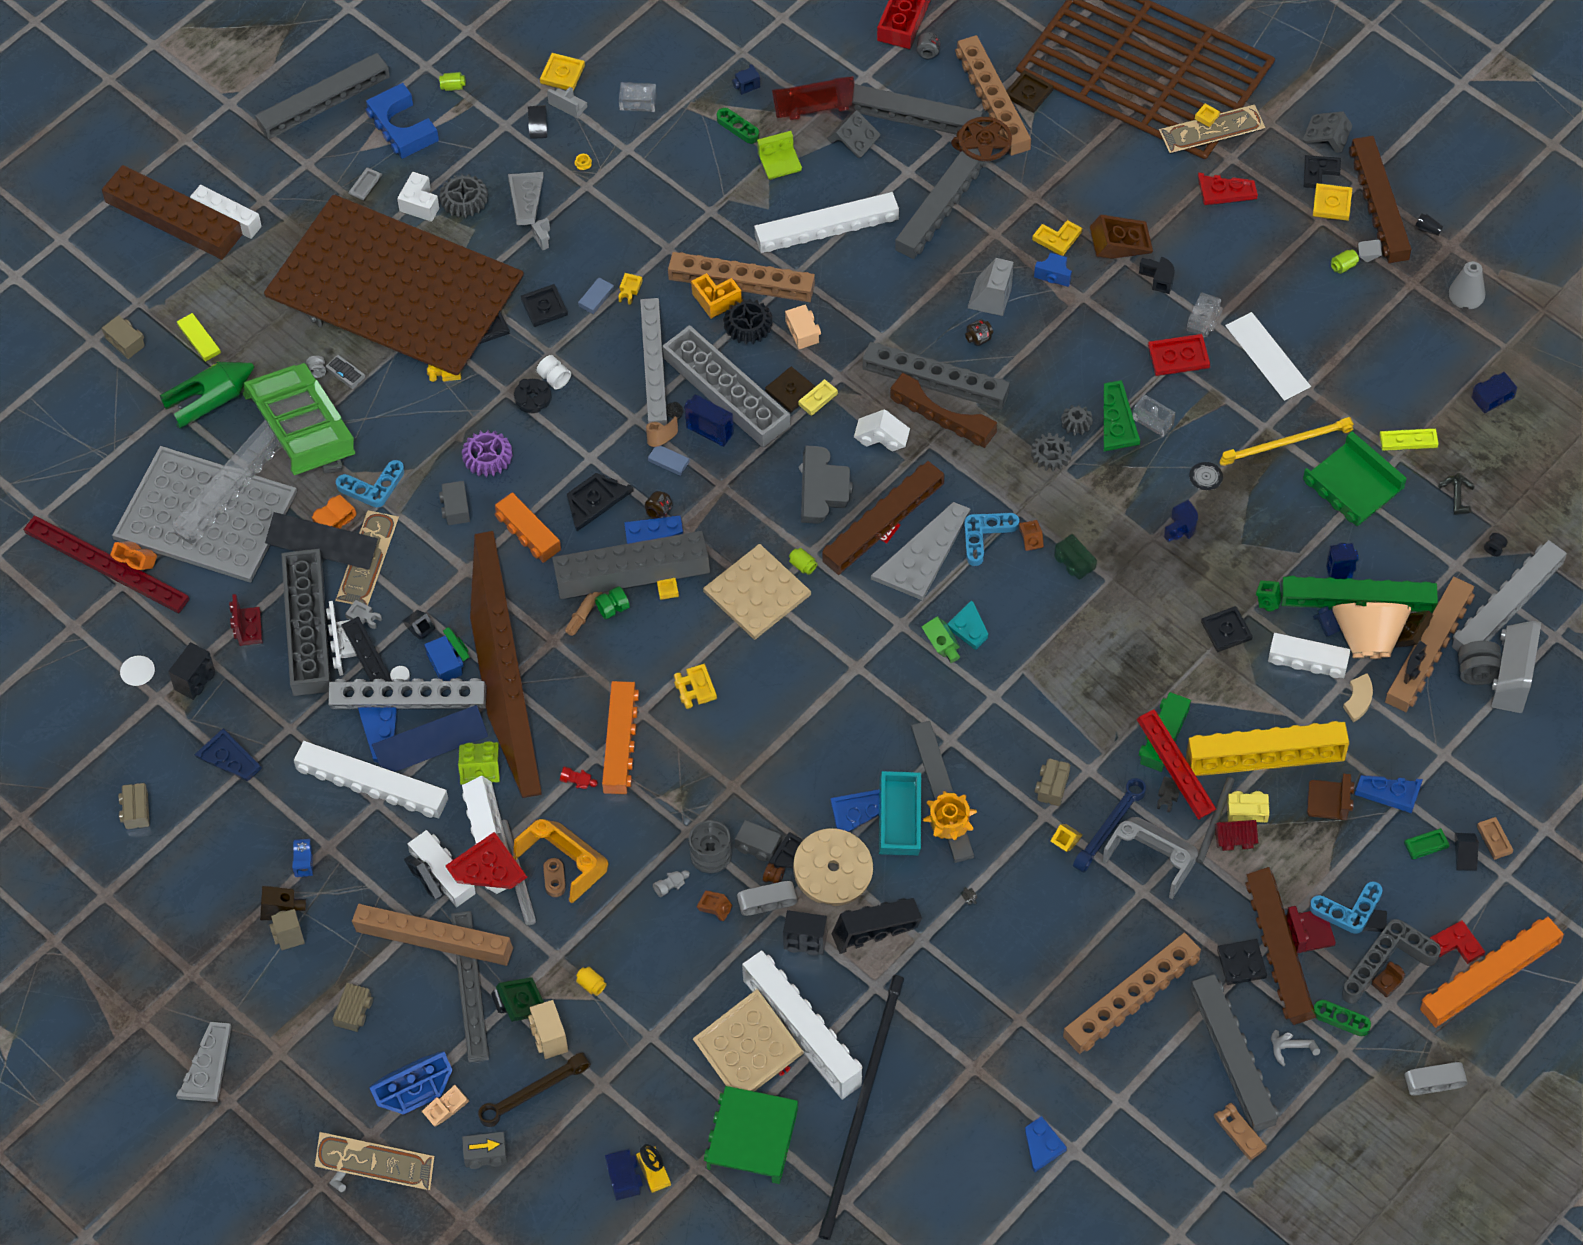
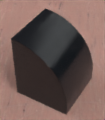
M416 610L403 620L405 626L418 639L424 638L436 629L427 613Z

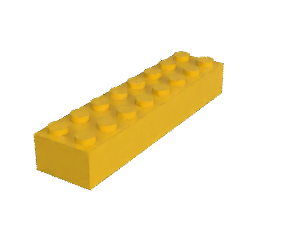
M1332 721L1328 724L1313 723L1308 726L1293 725L1289 728L1274 727L1269 730L1254 729L1249 732L1235 731L1229 734L1215 733L1210 736L1195 735L1188 739L1186 760L1196 776L1345 761L1349 739L1345 722Z

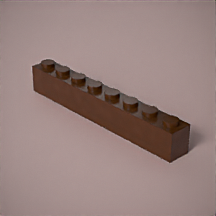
M1374 136L1355 138L1349 147L1350 157L1354 158V169L1358 171L1359 184L1363 186L1364 199H1367L1368 211L1373 216V227L1377 228V238L1382 243V254L1387 258L1388 263L1409 260L1412 249Z
M929 461L924 465H919L911 476H907L902 481V484L894 487L888 496L877 502L873 509L867 510L858 522H853L845 533L839 534L831 545L828 544L822 551V562L837 575H840L944 484V473Z
M1270 867L1246 874L1248 882H1245L1248 893L1253 895L1251 905L1253 910L1258 912L1259 917L1256 918L1259 929H1263L1264 933L1261 936L1262 942L1269 949V953L1266 954L1269 964L1274 966L1275 971H1272V976L1275 983H1279L1278 996L1280 1001H1284L1285 1007L1282 1008L1286 1020L1290 1019L1293 1025L1317 1018L1274 874Z

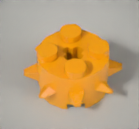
M944 791L942 795L937 797V800H928L926 802L930 808V815L923 818V821L930 822L934 831L933 836H938L941 839L957 840V837L964 835L967 830H973L969 822V816L977 813V810L970 809L966 801V795L958 797L955 793Z

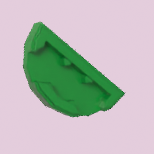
M450 627L444 629V634L461 659L466 661L470 658L468 649L460 637L457 638Z

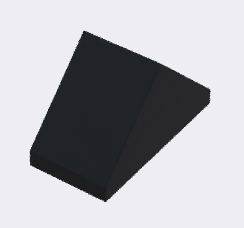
M1455 833L1456 870L1477 871L1479 841L1475 833Z

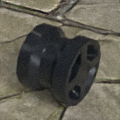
M1492 533L1489 541L1485 543L1484 549L1490 555L1497 557L1502 554V548L1507 546L1508 541L1503 535Z

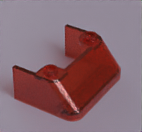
M854 76L772 90L776 117H790V120L799 119L802 114L838 108L839 111L849 110V106L853 102Z

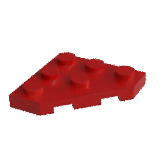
M495 832L445 865L458 884L512 889L527 878Z

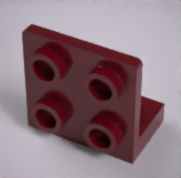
M232 594L233 601H230L229 605L233 617L230 618L234 639H238L240 646L263 643L260 607L240 609L237 595Z
M1296 906L1288 907L1286 917L1297 953L1335 946L1336 942L1330 922L1314 915L1311 911L1298 913Z

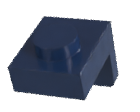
M1325 606L1317 610L1318 614L1313 617L1314 620H1319L1326 637L1341 631L1333 613V608Z

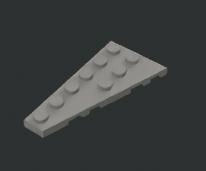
M955 502L950 504L871 575V580L923 600L959 535L966 517L969 516L970 508Z

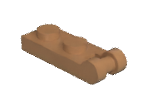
M1232 1103L1226 1105L1222 1112L1218 1111L1214 1114L1215 1120L1250 1161L1266 1150L1267 1146L1238 1113ZM1229 1116L1233 1119L1230 1123L1226 1120Z

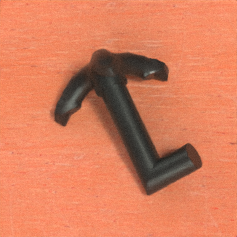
M1457 473L1439 483L1438 487L1440 489L1450 483L1454 485V515L1471 513V506L1461 507L1462 483L1471 490L1475 488L1470 480L1461 473Z

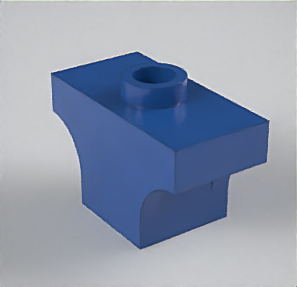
M1050 253L1045 261H1037L1034 278L1069 287L1072 271L1067 268V257Z

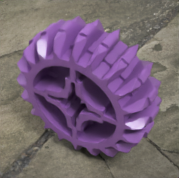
M480 430L479 435L473 433V438H468L467 443H464L462 459L466 468L470 469L472 474L477 472L478 476L484 474L487 478L488 474L494 477L495 472L501 474L502 469L507 470V464H510L512 458V447L509 440L504 438L502 433L497 435L496 431L490 433L487 430L486 433H483ZM498 448L502 451L500 455H497ZM474 452L478 453L476 459L473 457Z

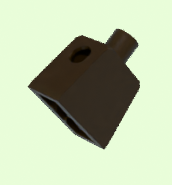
M262 886L260 920H272L271 916L276 915L280 911H290L293 909L295 911H305L306 899H294L293 889Z

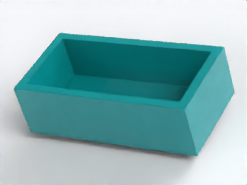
M882 771L879 778V854L918 856L921 850V773Z

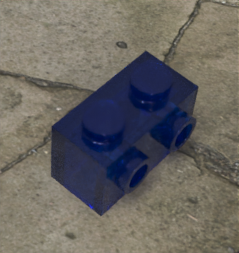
M1502 372L1499 375H1493L1485 382L1476 384L1471 398L1485 414L1515 398L1518 387L1505 372Z
M1340 543L1330 546L1326 563L1328 577L1335 579L1353 577V573L1356 571V562L1359 561L1358 551L1354 550L1353 543Z
M629 1149L605 1155L616 1201L640 1195L639 1187H642L643 1184L640 1174L636 1175L634 1168L638 1167L635 1155L631 1156Z

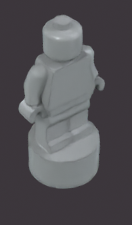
M687 870L681 873L678 871L667 873V879L653 883L656 894L659 897H663L674 887L677 888L676 890H679L685 884L684 879L688 878L690 873Z

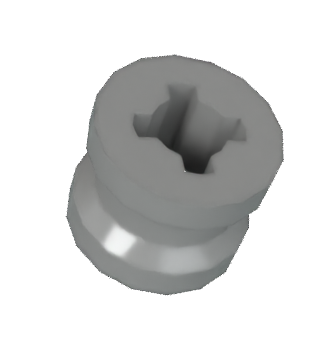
M311 356L306 360V365L314 378H320L326 374L325 361L322 356Z

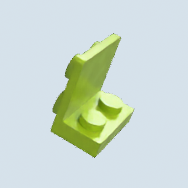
M791 131L757 140L758 155L768 179L802 171V166L793 147V134Z
M498 742L465 743L459 746L458 766L460 785L466 784L480 776L485 777L491 782H500Z

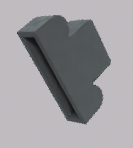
M805 446L803 451L801 523H822L827 517L829 507L845 508L849 501V493H852V482H849L850 468L847 466L828 465L830 452L824 447Z

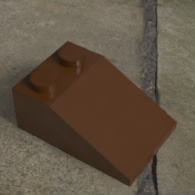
M1100 214L1090 225L1096 257L1114 259L1151 254L1153 252L1146 221Z

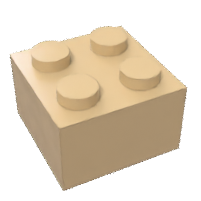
M551 1000L530 1007L531 1015L528 1016L529 1026L532 1035L535 1036V1043L539 1054L543 1053L544 1058L548 1059L568 1052L566 1035L554 1001Z

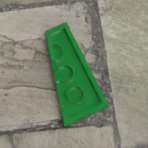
M1122 380L1104 383V451L1140 445V438Z

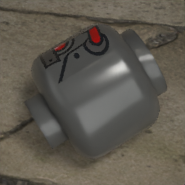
M927 32L918 37L917 52L920 56L930 59L939 53L940 39L936 34Z

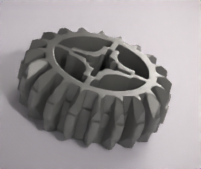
M461 174L460 177L454 175V179L448 178V182H444L439 197L446 213L450 212L451 216L456 214L458 218L463 215L466 219L467 215L473 217L474 213L479 214L480 209H484L485 204H487L488 191L486 185L476 175L471 177L470 174L467 176Z

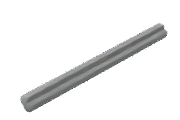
M502 820L508 850L513 856L514 842L508 821ZM517 858L515 861L520 866L519 860ZM525 880L515 886L525 924L529 926L535 924L536 919Z

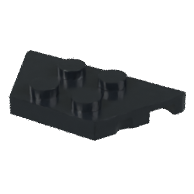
M595 473L568 492L567 499L575 530L579 531L633 492V487L629 484L627 486L619 484L618 480L606 478L604 475Z

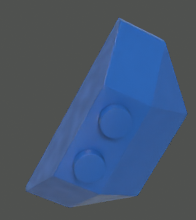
M438 1052L422 1057L383 1076L372 1084L369 1089L377 1106L406 1114L442 1096L449 1076L452 1073V1067L445 1052Z

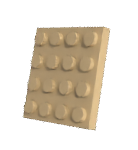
M758 544L703 588V592L754 640L811 595V591L761 544Z
M758 989L693 1038L726 1086L753 1092L804 1054L802 1048Z

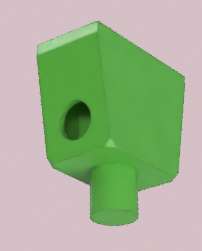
M937 616L922 626L938 654L947 657L950 663L960 658L956 651L960 648V645L945 621Z

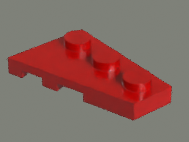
M1198 172V181L1204 205L1254 200L1258 197L1254 180L1234 177L1225 179L1221 178L1220 175L1211 177Z

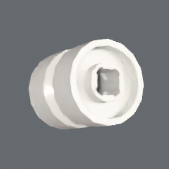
M553 355L546 356L537 366V373L543 379H547V382L554 389H560L565 386L571 377V372L563 364L561 365V362Z

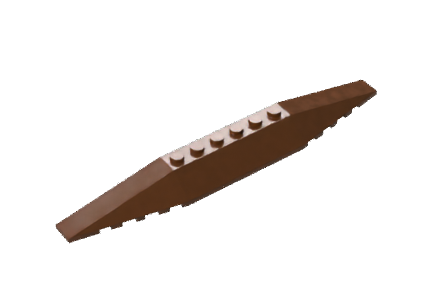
M494 532L478 533L474 535L470 619L481 681H484L486 684L487 715L522 798L542 795Z

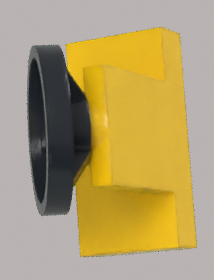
M649 1144L642 1146L640 1153L636 1154V1158L651 1193L670 1186L671 1182L663 1166L662 1157L656 1150V1147Z

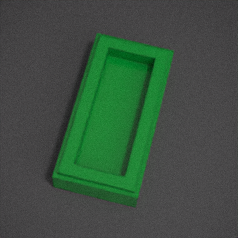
M1442 828L1407 839L1404 842L1412 860L1447 849L1450 845Z

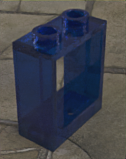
M696 394L691 400H687L684 406L686 428L724 447L734 434L733 413Z

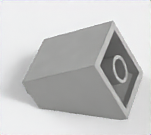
M995 258L976 279L968 304L969 309L1000 316L1004 315L1012 289L1014 262Z

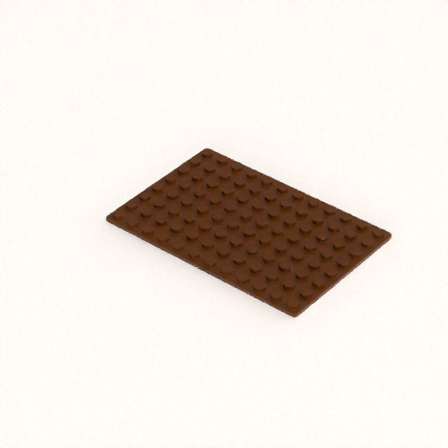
M332 195L264 291V296L443 371L459 375L498 316L499 311L502 310L523 278L524 273L522 270L340 196Z

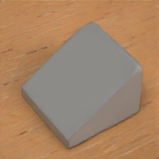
M1380 240L1358 243L1359 257L1365 262L1382 256Z

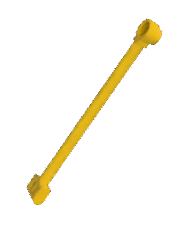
M1347 417L1331 425L1235 452L1234 449L1225 451L1220 459V465H1229L1234 463L1235 459L1333 431L1349 433L1354 429V424L1351 417Z

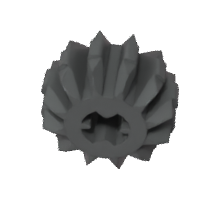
M1071 404L1070 409L1065 408L1064 414L1061 416L1063 429H1066L1067 434L1073 432L1074 436L1077 433L1083 435L1084 431L1088 432L1093 423L1091 411H1087V407L1081 408L1080 404L1077 407Z

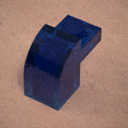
M1188 499L1172 509L1171 518L1174 520V523L1165 527L1164 538L1167 542L1178 540L1183 534L1187 539H1190L1196 532L1198 513Z

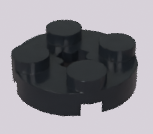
M522 379L515 388L514 400L523 412L538 413L541 411L540 409L549 406L551 391L546 381ZM534 393L537 396L530 398L529 394Z

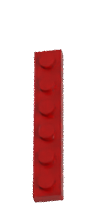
M1155 709L1139 716L1136 719L1198 820L1216 810L1214 804Z

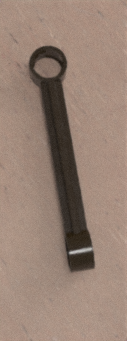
M584 1053L572 1056L567 1061V1064L495 1105L492 1103L482 1105L478 1111L480 1122L486 1127L495 1126L498 1124L500 1116L572 1074L578 1075L583 1073L590 1067L591 1063ZM487 1110H494L496 1112V1117L489 1121L484 1120L482 1115Z

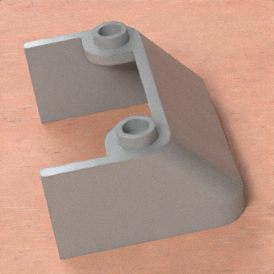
M1529 621L1508 625L1506 629H1502L1500 640H1502L1504 647L1498 679L1494 678L1492 690H1495L1491 704L1492 708L1517 713L1523 712L1532 683L1541 622Z
M1131 817L1120 823L1104 848L1102 863L1107 864L1122 839L1126 841L1138 840L1170 857L1171 864L1180 869L1171 883L1169 898L1173 900L1198 857L1196 847L1139 817Z

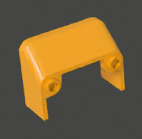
M536 820L514 839L513 858L515 860L540 838H545L576 862L577 868L583 873L571 883L569 897L571 903L577 900L608 870V860L556 821Z

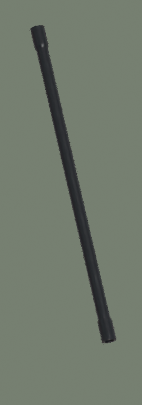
M899 975L892 976L887 1001L827 1211L818 1237L824 1240L831 1239L835 1217L897 999L904 982V978Z

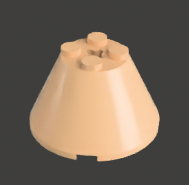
M1356 603L1333 606V613L1353 654V658H1364L1365 656L1370 657V659L1391 657V653L1411 612V607L1408 608V605L1395 603H1367L1365 607L1356 605Z

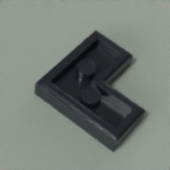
M1305 155L1303 187L1316 188L1317 183L1322 184V174L1340 176L1341 158Z

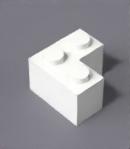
M412 172L397 200L400 212L432 222L439 210L437 195L429 193L431 188L428 176Z
M884 409L859 418L854 438L866 447L880 442L893 452L906 446L910 428Z

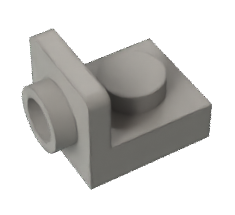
M545 218L531 225L533 237L542 250L549 248L548 240H550L548 234L550 224L548 218Z

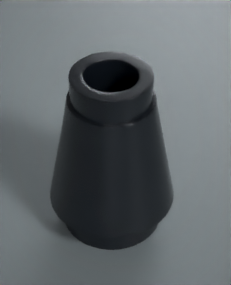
M1421 213L1415 225L1419 228L1418 230L1438 236L1443 228L1431 216Z

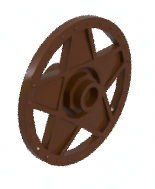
M977 117L969 120L962 126L958 141L961 150L970 158L978 161H993L1004 156L1009 151L1012 143V134L1008 126L996 118ZM978 122H992V123H990L989 125H987L986 127H984V126L980 125ZM1001 127L1006 132L1008 139L998 135ZM968 128V130L971 133V136L962 140L963 134L965 130ZM993 148L1003 149L1001 152L992 155ZM968 149H978L980 156L970 152Z

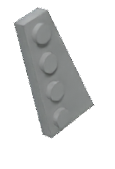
M544 172L508 174L517 225L535 224Z
M210 1022L200 1043L198 1053L192 1060V1066L189 1072L186 1073L183 1080L184 1083L176 1095L177 1099L218 1102L231 1033L230 1023Z

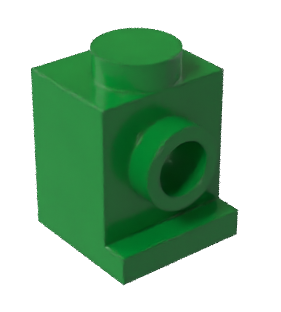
M1260 580L1256 591L1259 608H1265L1266 611H1274L1279 608L1282 600L1279 582Z

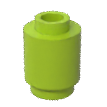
M461 72L444 73V75L439 77L441 90H462L463 86H466L465 75H462Z
M1346 250L1332 258L1331 267L1335 272L1341 274L1356 266V263L1359 262V257L1354 250Z
M795 548L789 555V562L803 574L810 575L818 565L815 562V558L802 548Z

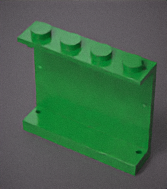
M1353 431L1347 435L1346 442L1342 447L1312 471L1306 468L1303 476L1307 486L1316 490L1321 498L1326 499L1335 510L1340 511L1349 522L1356 526H1359L1403 490L1407 479Z
M725 1086L724 1093L719 1095L718 1105H721L719 1112L716 1111L713 1123L716 1124L715 1129L711 1130L708 1142L711 1143L710 1149H706L704 1154L707 1169L710 1170L711 1164L771 1176L772 1183L780 1184L798 1112V1101Z

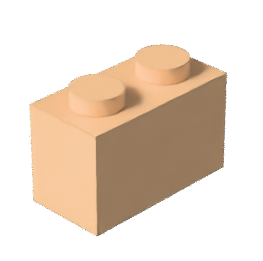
M806 304L785 311V322L798 349L819 343L821 331L819 325H815L813 313L811 310L808 311Z

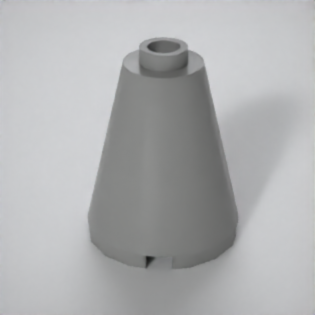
M1472 261L1465 264L1450 285L1449 298L1459 308L1469 307L1468 309H1474L1483 303L1486 292L1482 266Z

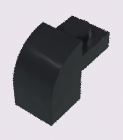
M1161 257L1160 262L1142 258L1139 274L1154 278L1152 290L1170 294L1175 273L1173 264L1164 257Z

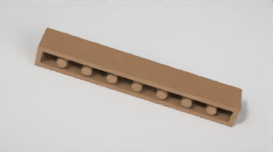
M1456 577L1452 578L1433 612L1429 627L1421 637V641L1427 647L1425 651L1426 657L1421 662L1419 668L1421 671L1419 676L1415 680L1411 679L1407 684L1404 683L1408 660L1417 646L1414 645L1389 689L1385 703L1404 712H1407L1410 706L1413 707L1418 698L1416 694L1418 691H1423L1426 684L1425 678H1430L1432 675L1434 662H1439L1443 654L1441 652L1442 648H1447L1451 640L1450 634H1454L1459 626L1457 621L1459 618H1464L1467 611L1466 605H1471L1473 602L1475 586Z
M358 904L352 919L354 928L359 933L507 966L513 950L509 937Z

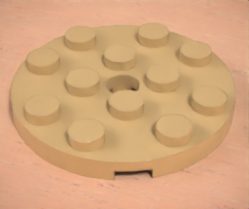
M823 829L810 834L799 845L794 857L793 872L799 888L810 899L818 903L822 902L832 904V906H840L855 901L866 891L873 874V861L866 845L852 833L841 829ZM828 864H838L839 869L837 871H831L828 868Z

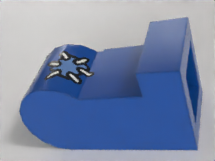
M311 839L294 840L292 869L295 877L313 876Z

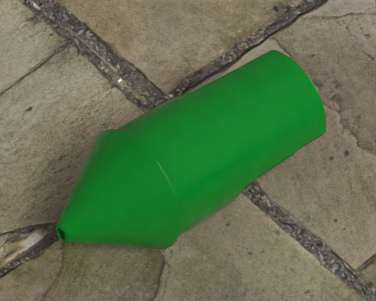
M217 361L216 364L161 394V401L167 410L194 395L202 396L174 414L178 423L176 425L180 429L235 397L238 398L244 387V382L248 380L254 369V365L246 362Z

